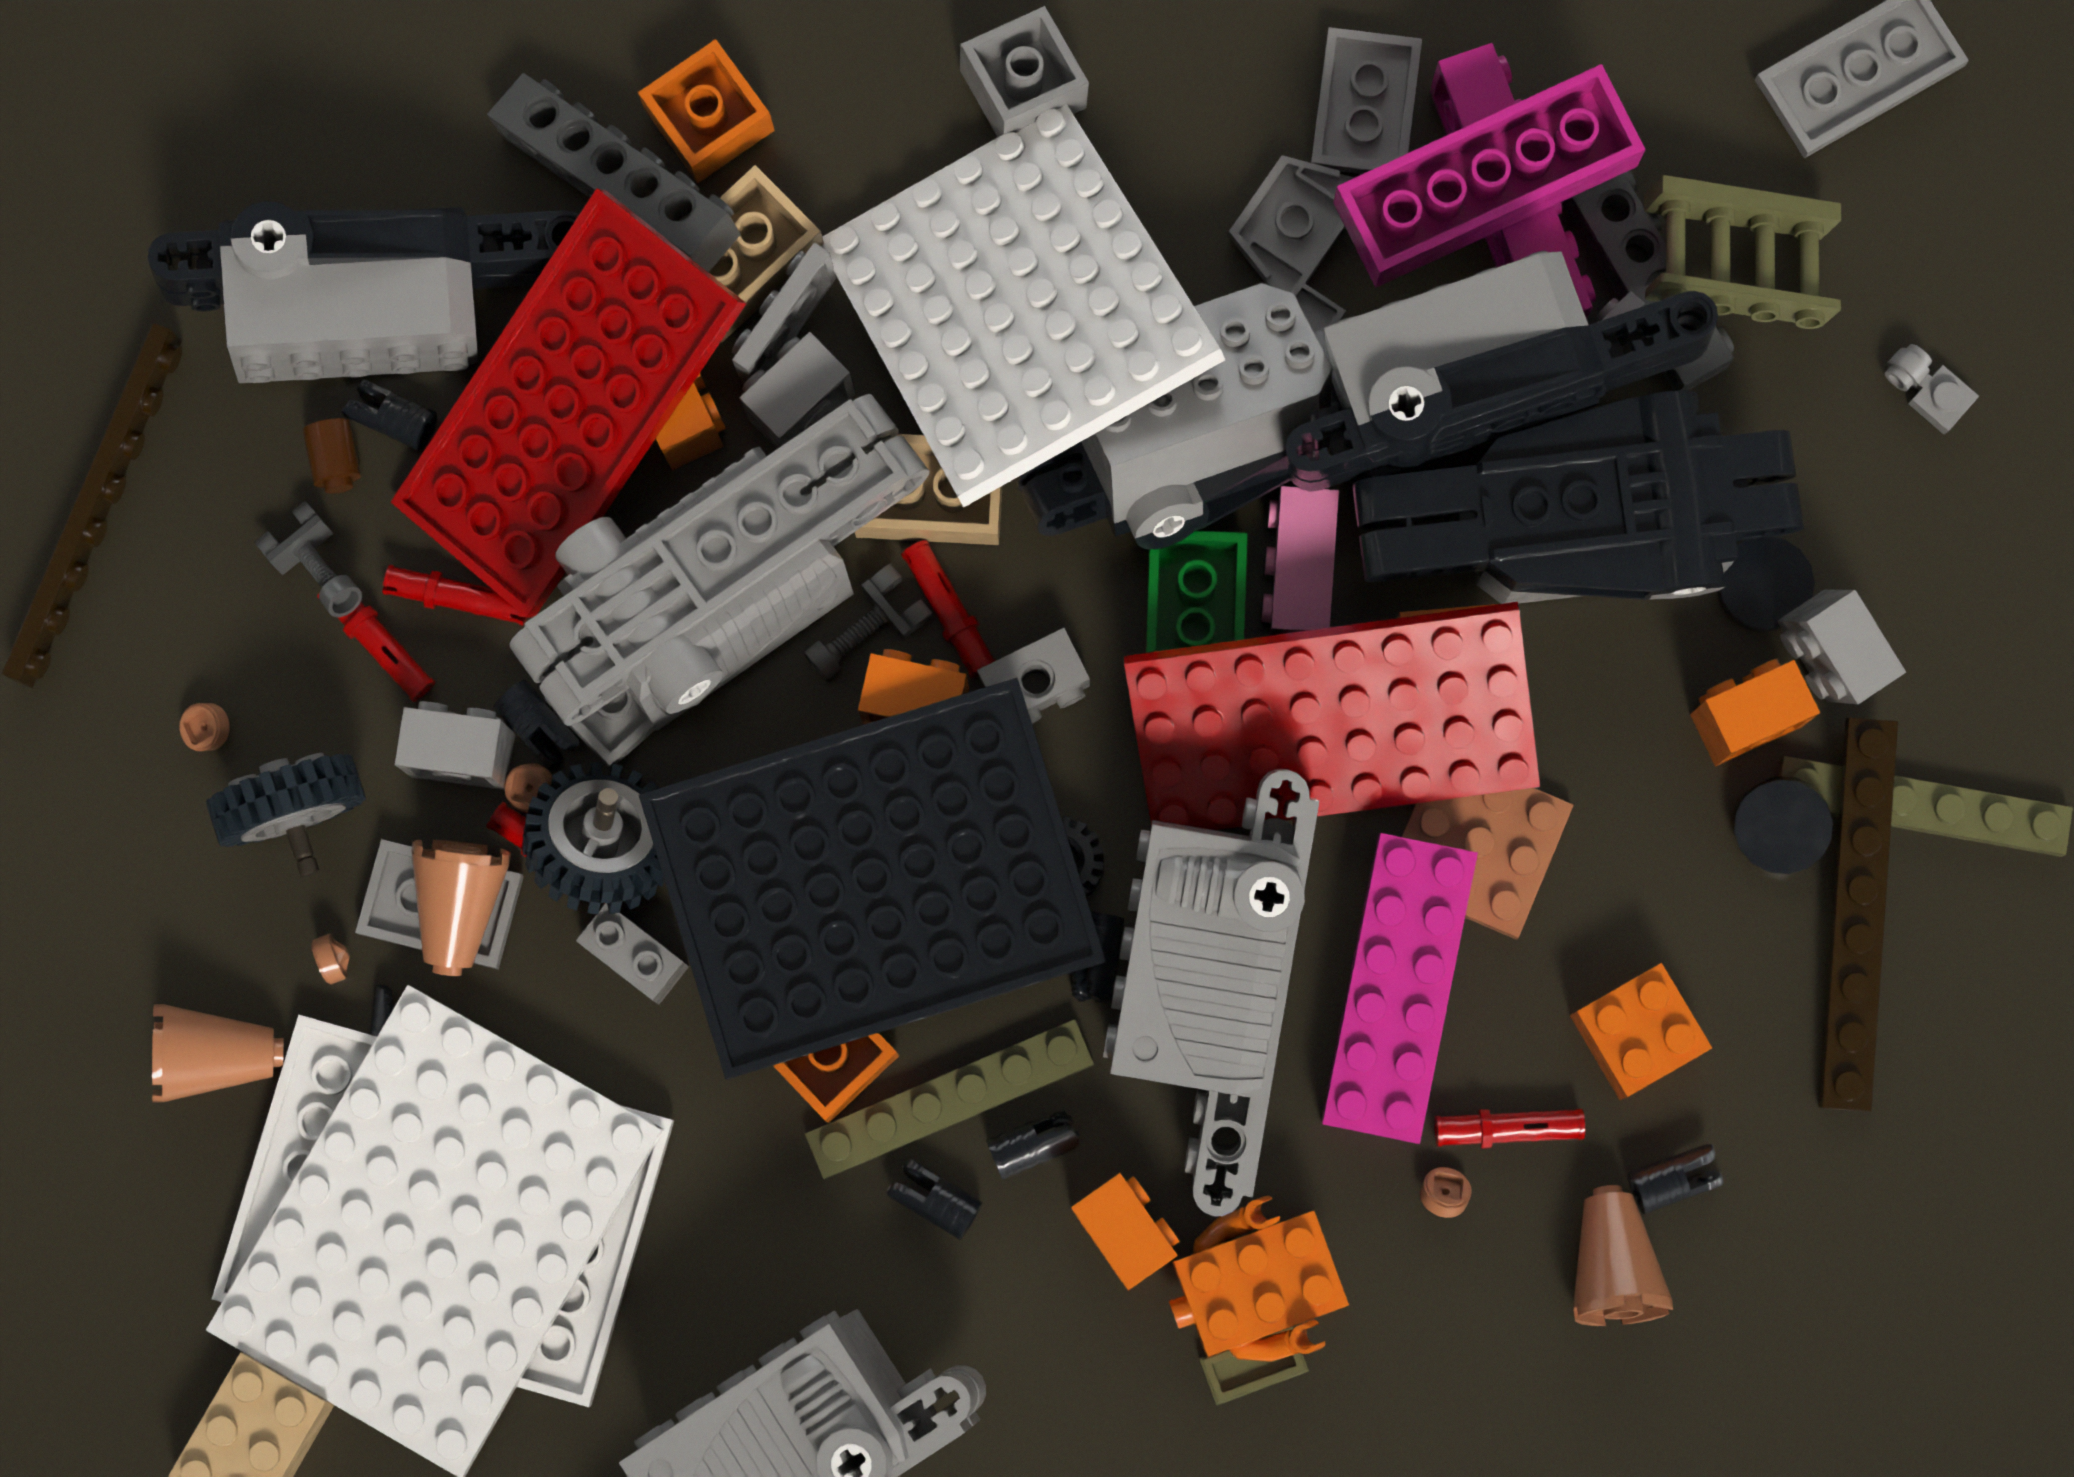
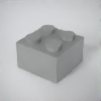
M1045 6L968 40L960 46V72L997 137L1009 132L1016 133L1036 122L1038 116L1049 109H1059L1067 104L1071 112L1075 114L1087 107L1089 82Z
M811 332L801 340L798 337H794L787 342L777 354L779 361L766 373L763 370H759L753 374L743 385L742 391L744 394L739 397L748 420L776 449L856 395L850 372Z
M1823 590L1777 621L1784 632L1780 635L1784 647L1795 659L1800 657L1809 672L1805 676L1806 681L1813 693L1821 700L1825 698L1827 702L1858 705L1906 673L1856 590Z
M420 701L418 709L408 707L403 709L395 766L411 778L504 790L505 780L510 772L515 733L504 723L503 719L496 717V712L467 708L466 715H461L448 711L447 705Z

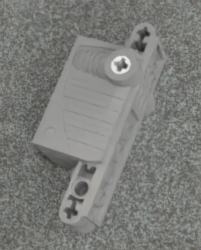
M866 394L854 401L849 399L768 456L765 455L760 447L751 449L744 454L745 457L739 462L731 464L724 469L723 473L702 484L701 488L694 493H689L678 504L657 515V518L649 524H644L627 539L610 517L598 518L577 529L567 537L556 551V559L568 575L557 585L563 597L524 623L525 627L512 638L509 647L532 680L536 683H541L540 691L564 725L569 726L584 720L628 690L655 730L658 731L854 595L844 561L834 546L917 489L929 476L930 471L902 435L897 436L898 428L872 394Z
M1275 769L1268 772L1260 780L1256 799L1246 798L1242 827L1250 829L1249 836L1156 820L1152 821L1151 831L1141 830L1136 861L1145 862L1143 880L1133 878L1128 910L1137 911L1135 928H1124L1119 959L1127 960L1129 963L1126 977L1116 976L1111 1008L1121 1011L1118 1025L1108 1024L1103 1058L1112 1059L1110 1074L1197 1089L1193 1124L1201 1126L1198 1139L1189 1137L1185 1158V1173L1192 1174L1193 1197L1197 1206L1204 1213L1212 1216H1225L1233 1212L1239 1206L1242 1196L1253 1197L1300 914L1305 903L1304 890L1319 800L1310 798L1306 781L1299 774L1288 769ZM1282 780H1288V787L1296 792L1294 800H1286L1283 811L1285 817H1293L1292 825L1280 818L1264 820L1267 811L1273 815L1277 814L1278 801L1270 796L1271 788H1280ZM1267 882H1271L1277 894H1269L1267 901H1261L1256 890H1264ZM1221 1127H1231L1239 1133L1237 1140L1226 1146L1217 1144L1212 1139V1136ZM1216 1165L1223 1166L1225 1185L1221 1186L1219 1193L1210 1192V1185L1215 1181Z
M856 1309L839 1317L834 1310L801 1330L800 1333L804 1340L799 1344L795 1338H792L759 1358L758 1360L762 1368L758 1371L754 1365H751L718 1385L717 1389L721 1394L719 1397L716 1398L713 1392H710L677 1412L675 1415L679 1420L678 1424L675 1425L672 1419L635 1440L634 1443L638 1450L620 1461L619 1464L627 1477H898L964 1434L981 1420L976 1410L983 1404L986 1397V1384L983 1376L976 1369L967 1365L953 1366L938 1376H935L930 1368L905 1384L860 1311ZM955 1390L959 1394L960 1399H956L937 1413L932 1404L947 1393Z

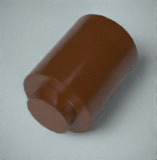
M333 418L317 421L303 428V435L314 486L324 488L325 493L328 494L351 490L354 487L353 482L361 478V472L350 421L344 418Z

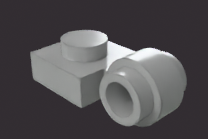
M1910 344L1907 348H1900L1887 362L1886 378L1892 385L1902 391L1915 388L1918 393L1908 404L1945 435L1976 401L1979 395L1944 365L1933 376H1930L1928 366L1932 363V360L1917 345Z

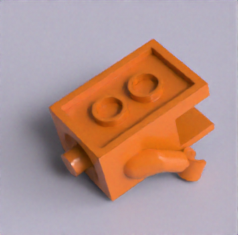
M1269 1195L1257 1198L1249 1202L1246 1207L1234 1210L1225 1216L1217 1217L1194 1240L1193 1254L1172 1262L1184 1294L1169 1301L1178 1329L1192 1324L1195 1325L1207 1357L1229 1350L1239 1360L1272 1362L1298 1353L1309 1354L1325 1346V1341L1318 1344H1313L1309 1341L1307 1329L1319 1325L1317 1320L1311 1319L1349 1306L1315 1211L1276 1224L1279 1222L1280 1216L1269 1220L1261 1212V1205L1273 1198ZM1254 1229H1261V1230H1259V1231L1250 1233V1234L1245 1235V1236H1242V1237H1240V1238H1237V1239H1234V1240H1231V1241H1226V1240L1232 1239V1238H1234V1237H1237V1236H1239V1235H1242V1234H1244V1233H1247V1232H1249V1231H1252V1230H1254ZM1299 1324L1298 1326L1294 1327V1329H1292V1330H1287V1331H1283V1332H1280V1333H1277V1334H1274V1335H1270V1334H1273V1333H1275V1332H1278V1331H1281V1330H1283V1329H1286V1328H1289V1327H1292V1326H1294V1325Z

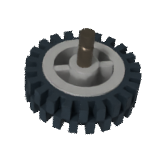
M316 753L298 759L293 765L289 764L288 758L268 762L259 767L261 772L259 776L251 774L234 779L228 783V787L224 788V791L217 792L206 800V806L220 846H242L252 841L257 843L265 839H273L287 834L294 858L298 860L296 864L300 876L304 878L320 872L316 858L313 856L314 852L306 828L340 816L339 813L354 809L353 807L361 805L362 801L366 800V796L353 756L350 754H335L329 757V755L324 756L323 753Z
M593 762L587 775H584L581 764L570 767L568 779L562 771H559L552 775L551 786L544 782L538 788L537 798L532 797L528 814L526 815L522 852L523 855H527L525 865L528 872L536 871L534 882L540 889L550 884L548 896L557 902L563 894L569 896L567 907L577 911L580 900L589 902L588 913L598 914L601 903H607L609 914L620 913L622 901L626 902L629 909H633L639 906L641 895L649 900L655 895L657 885L663 886L665 880L639 799L640 794L659 789V787L653 781H650L642 788L640 784L643 774L633 770L628 780L621 778L623 766L612 764L611 774L603 775L602 762Z

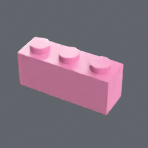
M1281 486L1279 500L1270 499L1268 528L1277 529L1275 547H1266L1264 575L1273 576L1272 594H1263L1261 622L1270 623L1269 636L1330 628L1339 490L1323 489L1310 492L1299 487Z

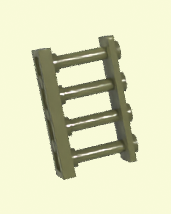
M1662 175L1644 194V212L1660 214L1666 219V273H1661L1645 289L1646 300L1657 302L1683 292L1697 291L1706 294L1713 300L1717 306L1719 316L1734 313L1751 316V319L1757 322H1772L1775 320L1793 322L1797 327L1803 329L1822 327L1841 311V300L1821 297L1819 295V240L1841 222V203ZM1685 219L1705 221L1707 225L1711 226V279L1685 276ZM1730 226L1749 228L1755 233V286L1730 283ZM1775 233L1793 235L1799 240L1800 293L1775 290Z

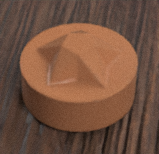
M193 704L181 716L180 734L184 743L192 750H216L226 742L229 736L230 724L228 716L217 704Z
M527 763L513 768L507 775L504 784V791L508 802L516 810L528 813L532 797L537 798L538 788L544 782L551 786L552 774L544 766L537 763Z
M330 933L313 939L311 943L312 952L324 980L332 985L347 979V966L350 959L347 948L335 941Z
M1439 1167L1428 1172L1420 1188V1199L1425 1208L1431 1213L1444 1218L1460 1215L1465 1210L1472 1194L1471 1185L1467 1178L1459 1171L1448 1167Z

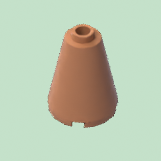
M422 840L412 842L411 854L423 961L433 965V973L461 976L462 968L473 966L508 870L511 852L500 848L498 858L487 855L488 845L461 841L433 840L432 849H423Z
M154 1004L153 1017H163V1022H154L152 1036V1085H162V1090H153V1102H168L273 1077V1067H283V1038H274V1028L165 1004Z
M1607 1185L1593 1189V1196L1586 1198L1583 1205L1573 1302L1575 1322L1582 1325L1606 1326V1318L1621 1319L1622 1325L1667 1316L1669 1310H1673V1299L1634 1196L1623 1192L1622 1186Z

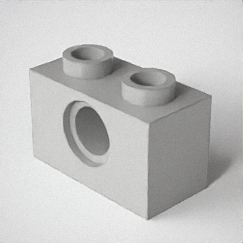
M1065 628L977 670L983 688L1018 677L1032 724L1042 718L1041 710L1055 703L1058 704L1060 709L1070 706L1084 698L1086 695L1083 690L1090 687V678ZM1031 672H1042L1049 678L1050 684L1044 692L1033 694L1024 689L1022 685L1023 679Z
M607 903L604 904L599 913L576 940V942L659 1005L689 967L621 913L609 914Z

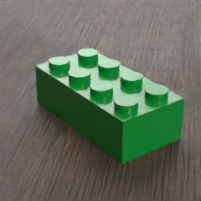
M1194 531L1184 540L1161 549H1149L1146 653L1244 639L1247 533Z

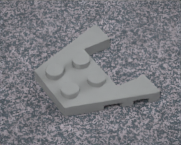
M1282 155L1229 230L1228 237L1267 285L1294 293L1313 332L1342 320L1346 314V310L1306 284L1345 229L1333 201L1336 187L1354 177L1340 174L1339 170Z

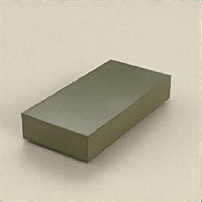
M1292 1326V1327H1289V1328H1286V1329H1283V1330H1281V1331L1275 1332V1333L1270 1334V1335H1274V1334H1277V1333H1280V1332H1283V1331H1287V1330H1292V1329H1293V1326ZM1229 1350L1210 1357L1204 1356L1199 1358L1216 1406L1309 1372L1304 1356L1301 1353L1272 1362L1239 1360Z

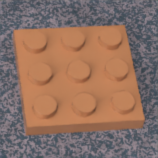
M1535 788L1416 803L1402 837L1478 852L1465 918L1517 940L1574 805Z

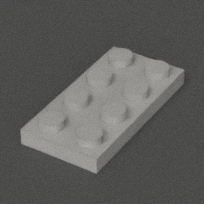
M1886 0L1762 71L1756 76L1755 82L1802 156L1806 158L1965 67L1969 60L1930 0Z

